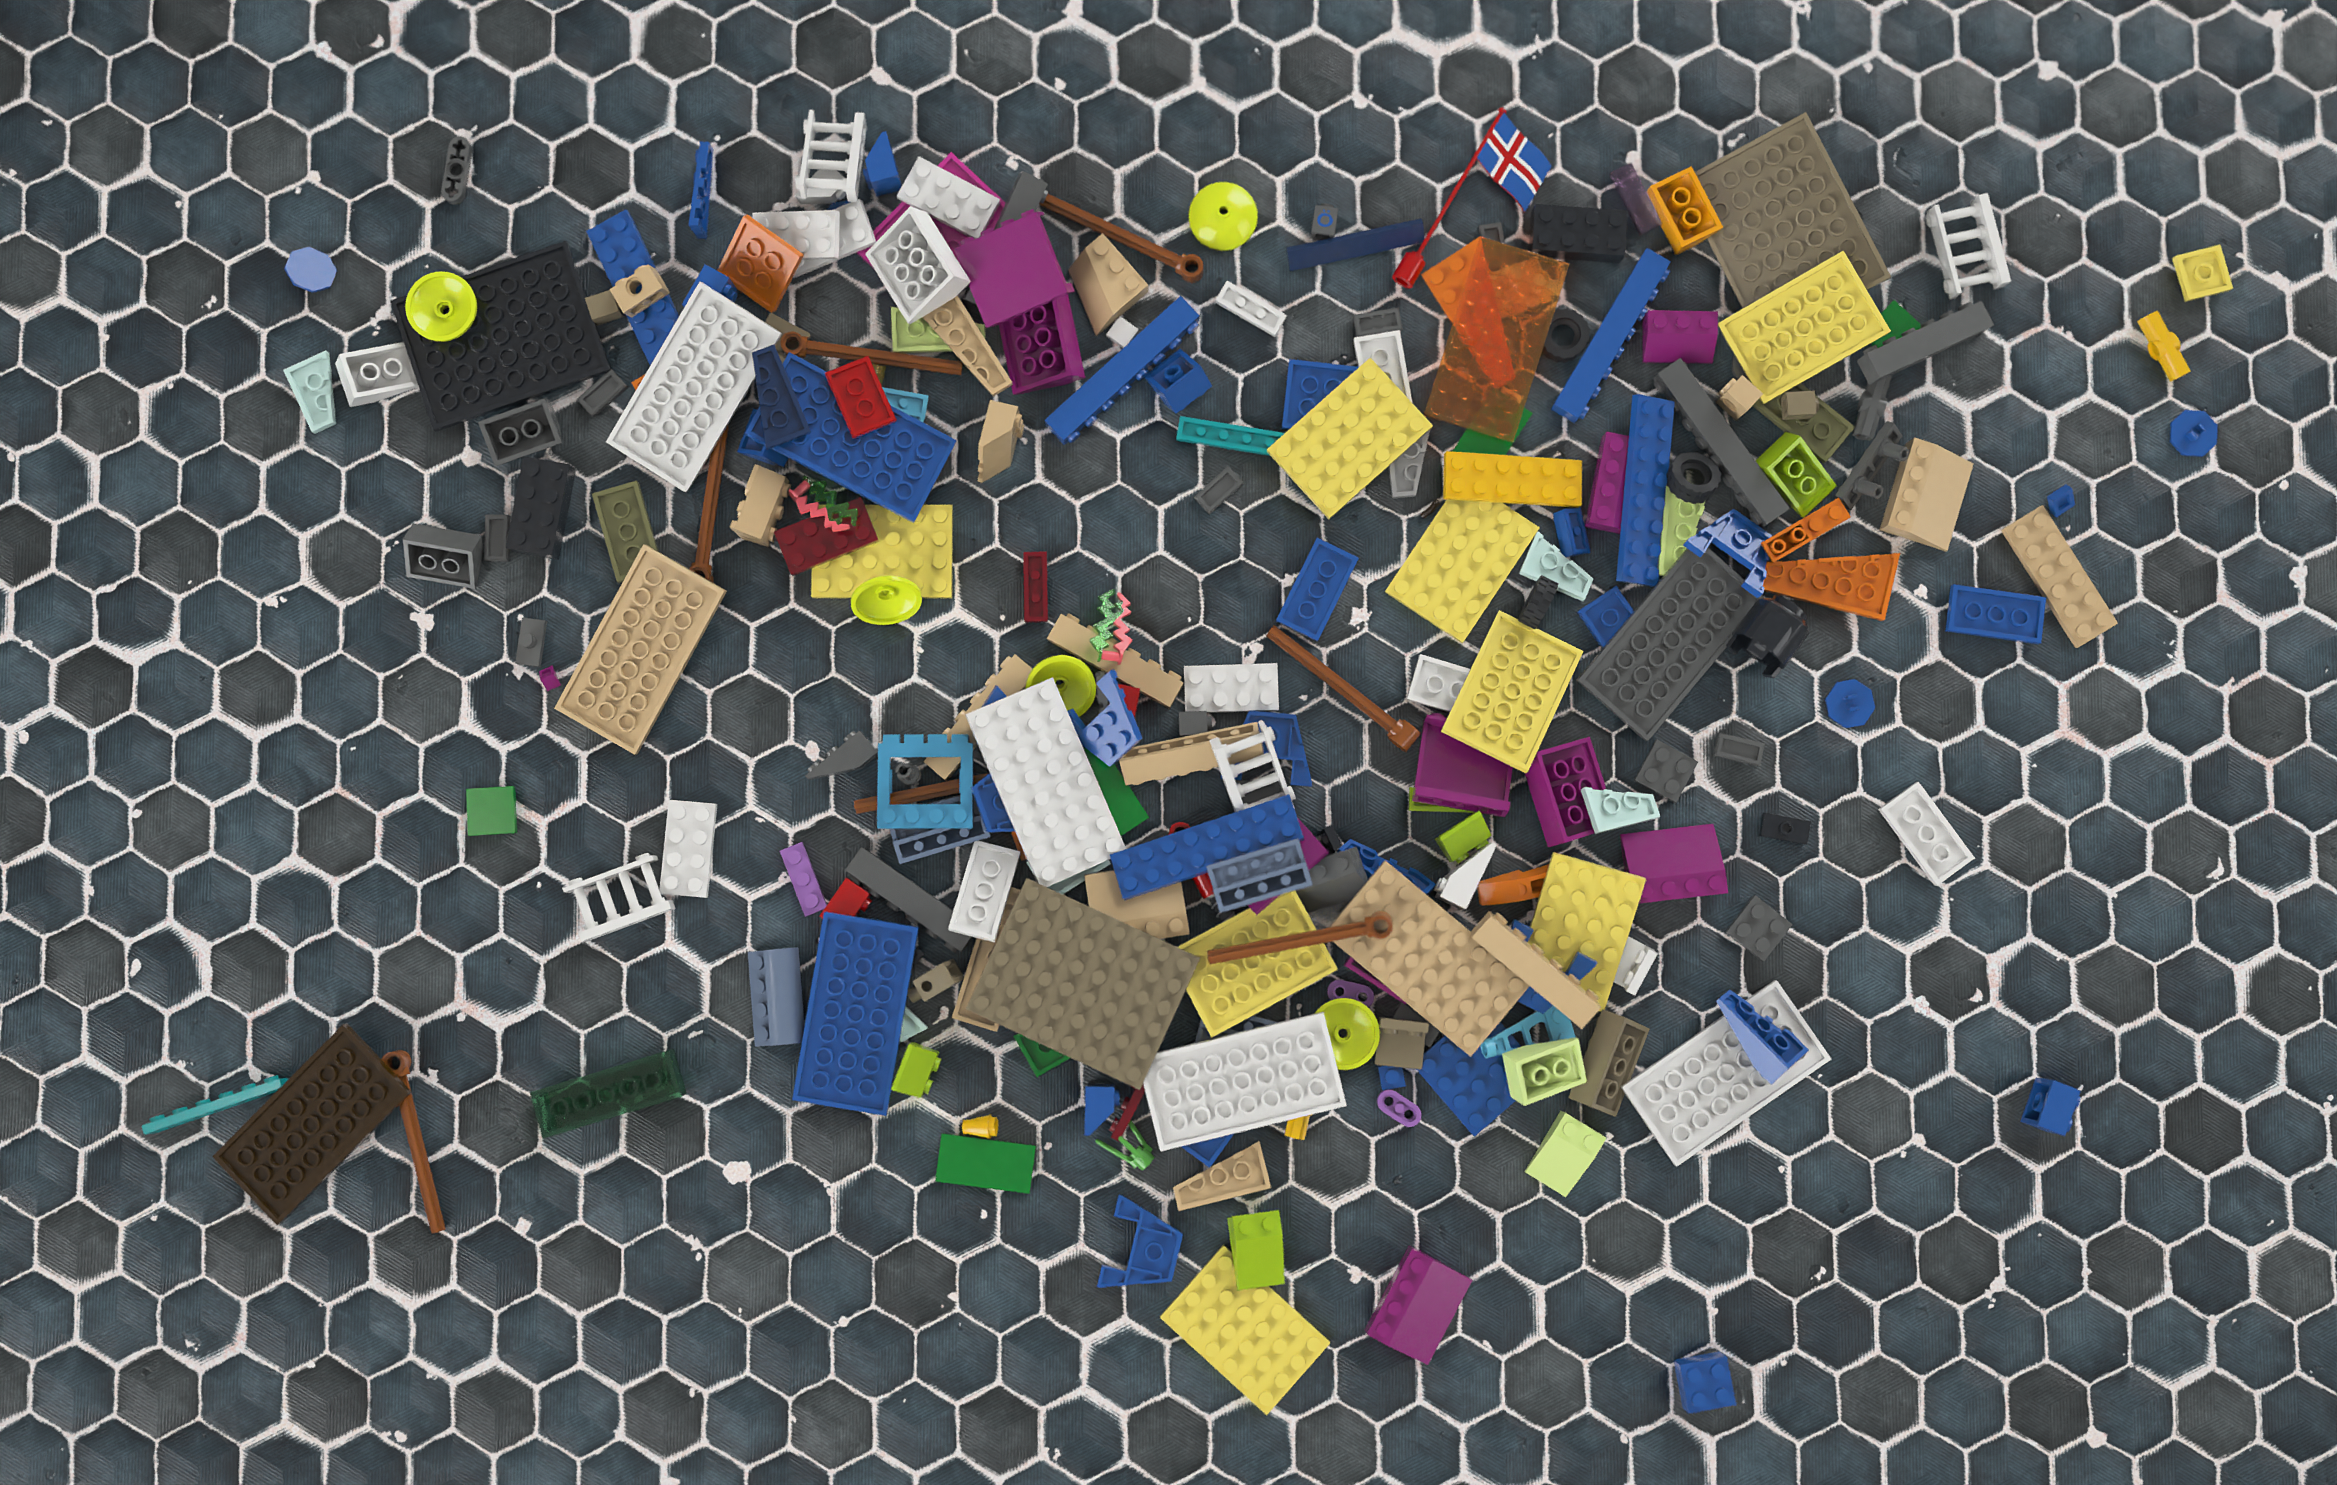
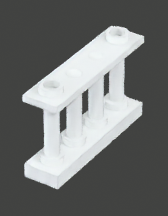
M809 110L808 119H804L803 125L806 136L800 175L796 176V190H800L801 199L806 200L808 188L840 189L847 193L848 202H857L866 136L865 114L855 112L854 122H850V124L819 123L815 121L814 110ZM815 132L847 133L852 136V140H848L847 143L814 141ZM813 150L847 152L850 155L849 159H845V161L812 160ZM810 169L845 171L847 178H843V180L809 178Z
M1988 193L1978 195L1971 202L1970 207L1941 213L1939 204L1927 211L1926 222L1932 230L1944 276V290L1948 293L1950 300L1961 294V288L1990 281L1994 289H1999L2011 282ZM1968 216L1975 217L1976 229L1946 234L1944 222ZM1974 238L1981 239L1983 246L1981 251L1952 257L1949 244ZM1979 260L1987 261L1989 269L1987 273L1958 279L1955 266Z
M1263 720L1258 721L1261 733L1230 745H1222L1218 737L1209 740L1234 812L1288 794L1291 800L1296 799L1292 787H1287L1272 743L1273 740H1276L1271 726L1266 727ZM1265 741L1268 753L1236 765L1233 763L1229 765L1227 758L1231 757V754ZM1272 761L1274 773L1243 785L1240 783L1236 784L1234 778L1238 777V774ZM1274 782H1279L1282 792L1251 804H1243L1241 798L1246 793Z
M645 853L635 857V862L583 880L581 877L568 882L569 886L564 887L563 891L564 893H575L586 925L584 926L585 930L578 933L581 942L593 940L676 909L673 900L665 901V898L660 894L650 863L658 861L657 856H650L649 853ZM639 867L642 869L653 900L651 901L652 906L644 909L642 905L639 906L628 871ZM619 875L630 906L629 914L622 917L616 912L606 883L607 879ZM593 884H597L608 915L606 918L607 922L600 925L594 921L583 888Z

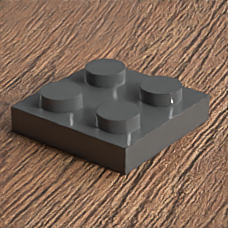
M1656 739L1633 781L1669 801L1677 803L1698 761Z
M1753 895L1726 929L1725 933L1759 960L1765 961L1793 924L1756 895Z

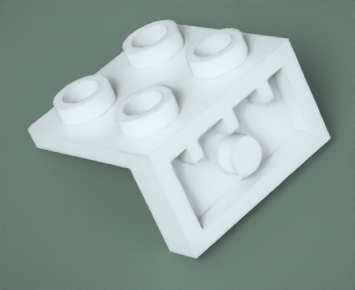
M1628 936L1614 982L1624 987L1627 992L1635 995L1657 956L1656 951Z

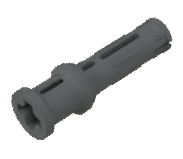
M900 763L897 765L895 771L898 773L897 776L901 782L912 786L920 781L921 772L918 767L910 763Z

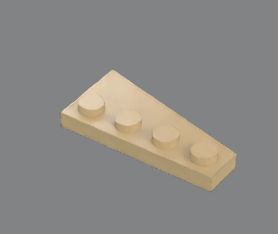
M1260 1141L1173 1187L1178 1211L1271 1189Z

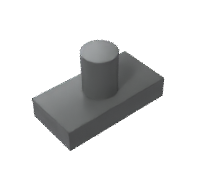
M522 617L515 664L541 667L547 628L546 620Z

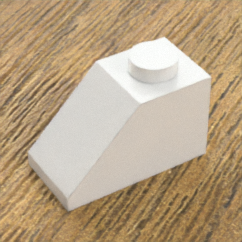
M819 169L811 178L843 180L845 177L837 170ZM808 188L806 200L801 199L800 190L795 194L798 202L802 205L831 204L838 199H843L847 195L846 192L840 189Z

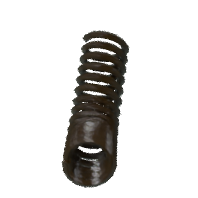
M1434 500L1427 509L1420 513L1423 519L1439 506L1440 501Z

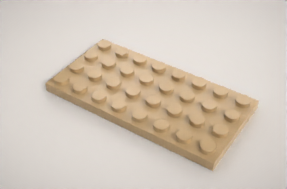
M643 544L554 709L634 755L638 754L727 591L648 545Z
M1384 860L1329 927L1365 921L1364 917L1371 916L1377 911H1384L1393 920L1391 934L1384 939L1368 938V935L1333 942L1471 1057L1528 989L1529 985L1471 937V932ZM1377 920L1374 923V927L1378 930H1384L1387 927V923L1384 920Z

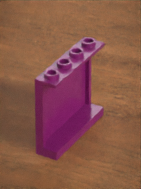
M1034 209L1028 210L1021 214L1022 218L1016 221L1013 218L1000 223L1001 228L996 230L993 228L986 229L980 232L981 237L964 239L960 242L961 246L954 248L960 265L971 281L969 287L986 328L995 327L1075 292L1072 283H1066L1040 218L1044 215L1043 212H1035Z
M1438 713L1427 714L1423 721L1412 801L1472 812L1480 811L1483 814L1505 817L1510 808L1508 799L1513 767L1441 732L1447 719L1444 715Z

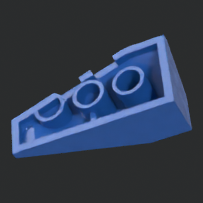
M1352 839L1347 841L1337 851L1338 853L1357 847L1368 879L1385 860L1427 896L1436 886L1434 882L1418 870L1411 867L1407 870L1396 865V860L1390 858L1388 861L1379 857L1375 850Z
M1728 990L1716 1001L1752 1065L1771 1085L1809 1051L1792 1032L1786 1028L1781 1030L1772 1024V1018L1767 1015L1762 1017L1756 1013L1753 1005L1733 991Z

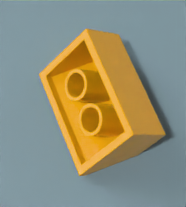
M1692 166L1651 185L1645 193L1675 255L1698 245L1723 228Z

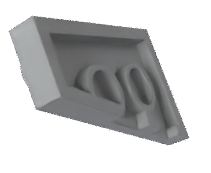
M1430 430L1389 466L1392 499L1416 496Z

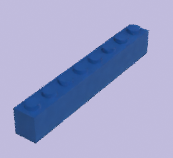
M1646 248L1551 407L1552 411L1573 423L1578 418L1583 419L1590 408L1587 406L1590 398L1594 400L1601 390L1598 384L1602 378L1606 380L1613 369L1610 367L1613 359L1618 360L1624 351L1621 345L1625 339L1629 341L1636 330L1633 328L1636 320L1641 321L1647 312L1644 306L1647 301L1652 302L1659 291L1656 289L1659 281L1663 283L1670 273L1667 267L1671 261Z
M1182 296L1177 298L1047 417L1045 425L1064 445L1068 441L1073 443L1081 435L1080 430L1085 426L1089 428L1098 419L1096 416L1102 410L1106 412L1114 405L1115 402L1113 400L1119 395L1124 396L1132 388L1130 385L1136 379L1140 381L1148 374L1149 371L1147 369L1152 364L1158 365L1165 358L1164 353L1170 348L1172 350L1177 348L1182 342L1181 338L1186 333L1190 335L1199 327L1200 315Z

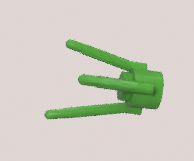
M1131 1120L1128 1125L1142 1147L1139 1145L1134 1148L1122 1136L1118 1138L1132 1152L1130 1157L1099 1139L1095 1140L1098 1145L1125 1160L1133 1168L1138 1166L1142 1171L1155 1158L1150 1153L1153 1149L1145 1142Z

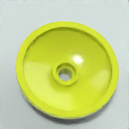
M1218 182L1204 187L1196 194L1190 205L1189 225L1192 233L1200 243L1214 250L1228 251L1242 246L1250 239L1257 225V208L1253 198L1246 190L1233 183ZM1224 208L1228 211V213L1222 215L1219 212L1220 209Z
M433 272L420 278L411 287L406 299V315L411 326L421 336L432 341H450L463 335L474 322L477 312L476 296L470 285L458 275L449 272ZM445 308H449L447 314H443Z
M893 575L871 578L858 586L851 596L853 613L859 619L876 625H890L905 621L919 610L922 603L921 592L916 584L903 577Z
M1057 655L1044 659L1031 670L1025 689L1050 678L1054 679L1055 684L1056 681L1062 680L1064 682L1061 685L1056 684L1067 711L1074 709L1080 717L1092 705L1096 695V682L1090 668L1081 660L1071 656Z
M1338 998L1326 1002L1315 1012L1324 1013L1337 1069L1350 1070L1360 1067L1374 1055L1379 1044L1380 1030L1375 1015L1366 1005L1354 999ZM1340 1029H1346L1347 1035L1344 1038H1341L1338 1034Z

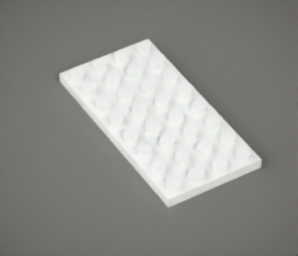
M699 282L606 443L687 493L756 379L752 352L773 344L776 345L782 333L703 282Z
M1053 678L965 715L1037 883L1045 887L1051 886L1111 859V854L1126 849Z
M1777 980L1746 999V1001L1753 1005L1755 1012L1762 1017L1767 1015L1772 1018V1024L1781 1030L1786 1028L1792 1032L1809 1051L1772 1085L1754 1068L1723 1015L1621 1086L1674 1166L1677 1167L1831 1060Z
M1323 1012L1157 1052L1143 1082L1160 1151L1346 1106Z

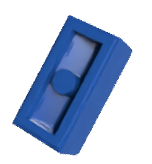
M1581 508L1563 509L1553 513L1561 554L1568 558L1591 553Z

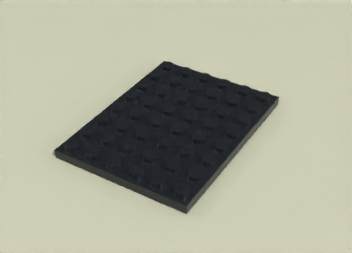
M567 241L461 276L470 285L476 296L477 312L471 327L456 339L439 342L421 336L408 321L405 308L407 295L390 301L432 428L435 432L603 375L611 370L597 325L591 318L585 300L587 296ZM449 308L443 310V314L449 312Z

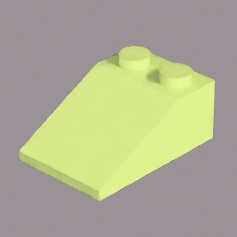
M1577 1037L1521 1046L1502 1054L1510 1096L1524 1106L1587 1082L1579 1039Z
M1560 1111L1525 1172L1566 1197L1595 1159L1606 1137L1567 1113Z

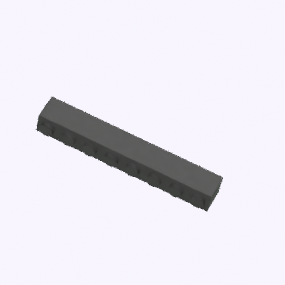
M1679 358L1659 372L1653 378L1656 389L1659 393H1664L1668 400L1675 402L1674 412H1677L1682 418V425L1687 431L1693 433L1697 446L1701 450H1705L1709 455V459H1712L1714 464L1718 466L1719 471L1723 475L1724 483L1735 491L1739 504L1748 509L1752 522L1763 528L1789 510L1788 505L1682 359Z

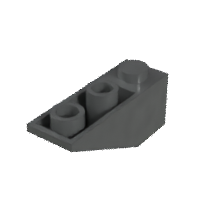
M860 730L857 733L852 731L843 739L845 741L844 744L839 748L837 746L833 747L825 754L827 756L825 760L821 763L817 761L807 769L809 773L805 777L809 780L863 769L878 756V750Z

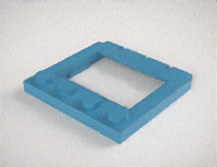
M883 734V743H878V829H973V793L971 787L973 786L974 744L969 743V734H952L951 743H948L947 734H928V743H924V734H904V743H900V734ZM891 757H961V769H959L961 804H890V794H892Z

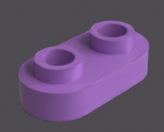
M1334 980L1327 988V995L1330 1000L1349 998L1359 1001L1358 995L1364 992L1367 998L1361 1003L1370 1007L1374 1001L1373 991L1365 985L1344 980ZM1338 987H1342L1344 990L1341 996L1335 994V990Z
M1391 1089L1383 1090L1379 1093L1377 1105L1381 1111L1407 1127H1413L1419 1123L1421 1111L1417 1105ZM1386 1097L1393 1099V1103L1389 1106L1384 1103ZM1406 1110L1413 1112L1412 1117L1409 1119L1404 1116Z

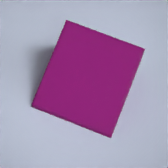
M553 666L539 671L540 680L547 691L561 686Z

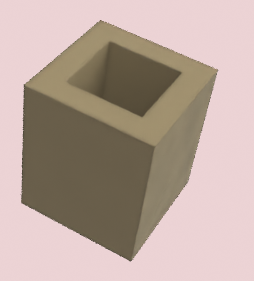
M610 290L585 298L591 318L597 326L624 317L620 306Z
M1815 391L1786 392L1781 397L1782 420L1811 419L1819 410V400L1815 398Z

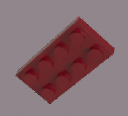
M861 497L827 510L829 521H836L837 525L849 524L850 529L833 532L832 526L825 528V516L809 517L774 531L792 576L879 542Z

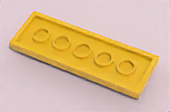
M1446 451L1444 453L1443 499L1579 508L1582 506V460Z

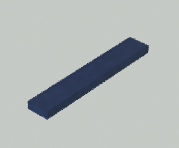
M1416 219L1287 247L1288 266L1290 271L1419 244L1424 241V226L1422 219Z

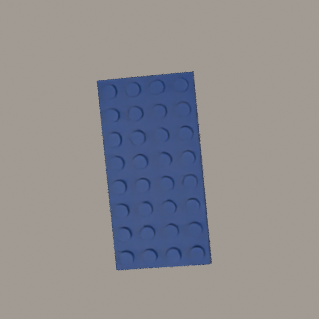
M789 352L783 362V366L811 433L771 449L914 523L957 440L893 406L891 408L896 422L853 439L825 377L826 371ZM759 406L745 435L765 445Z
M824 912L792 1100L887 1116L919 927Z

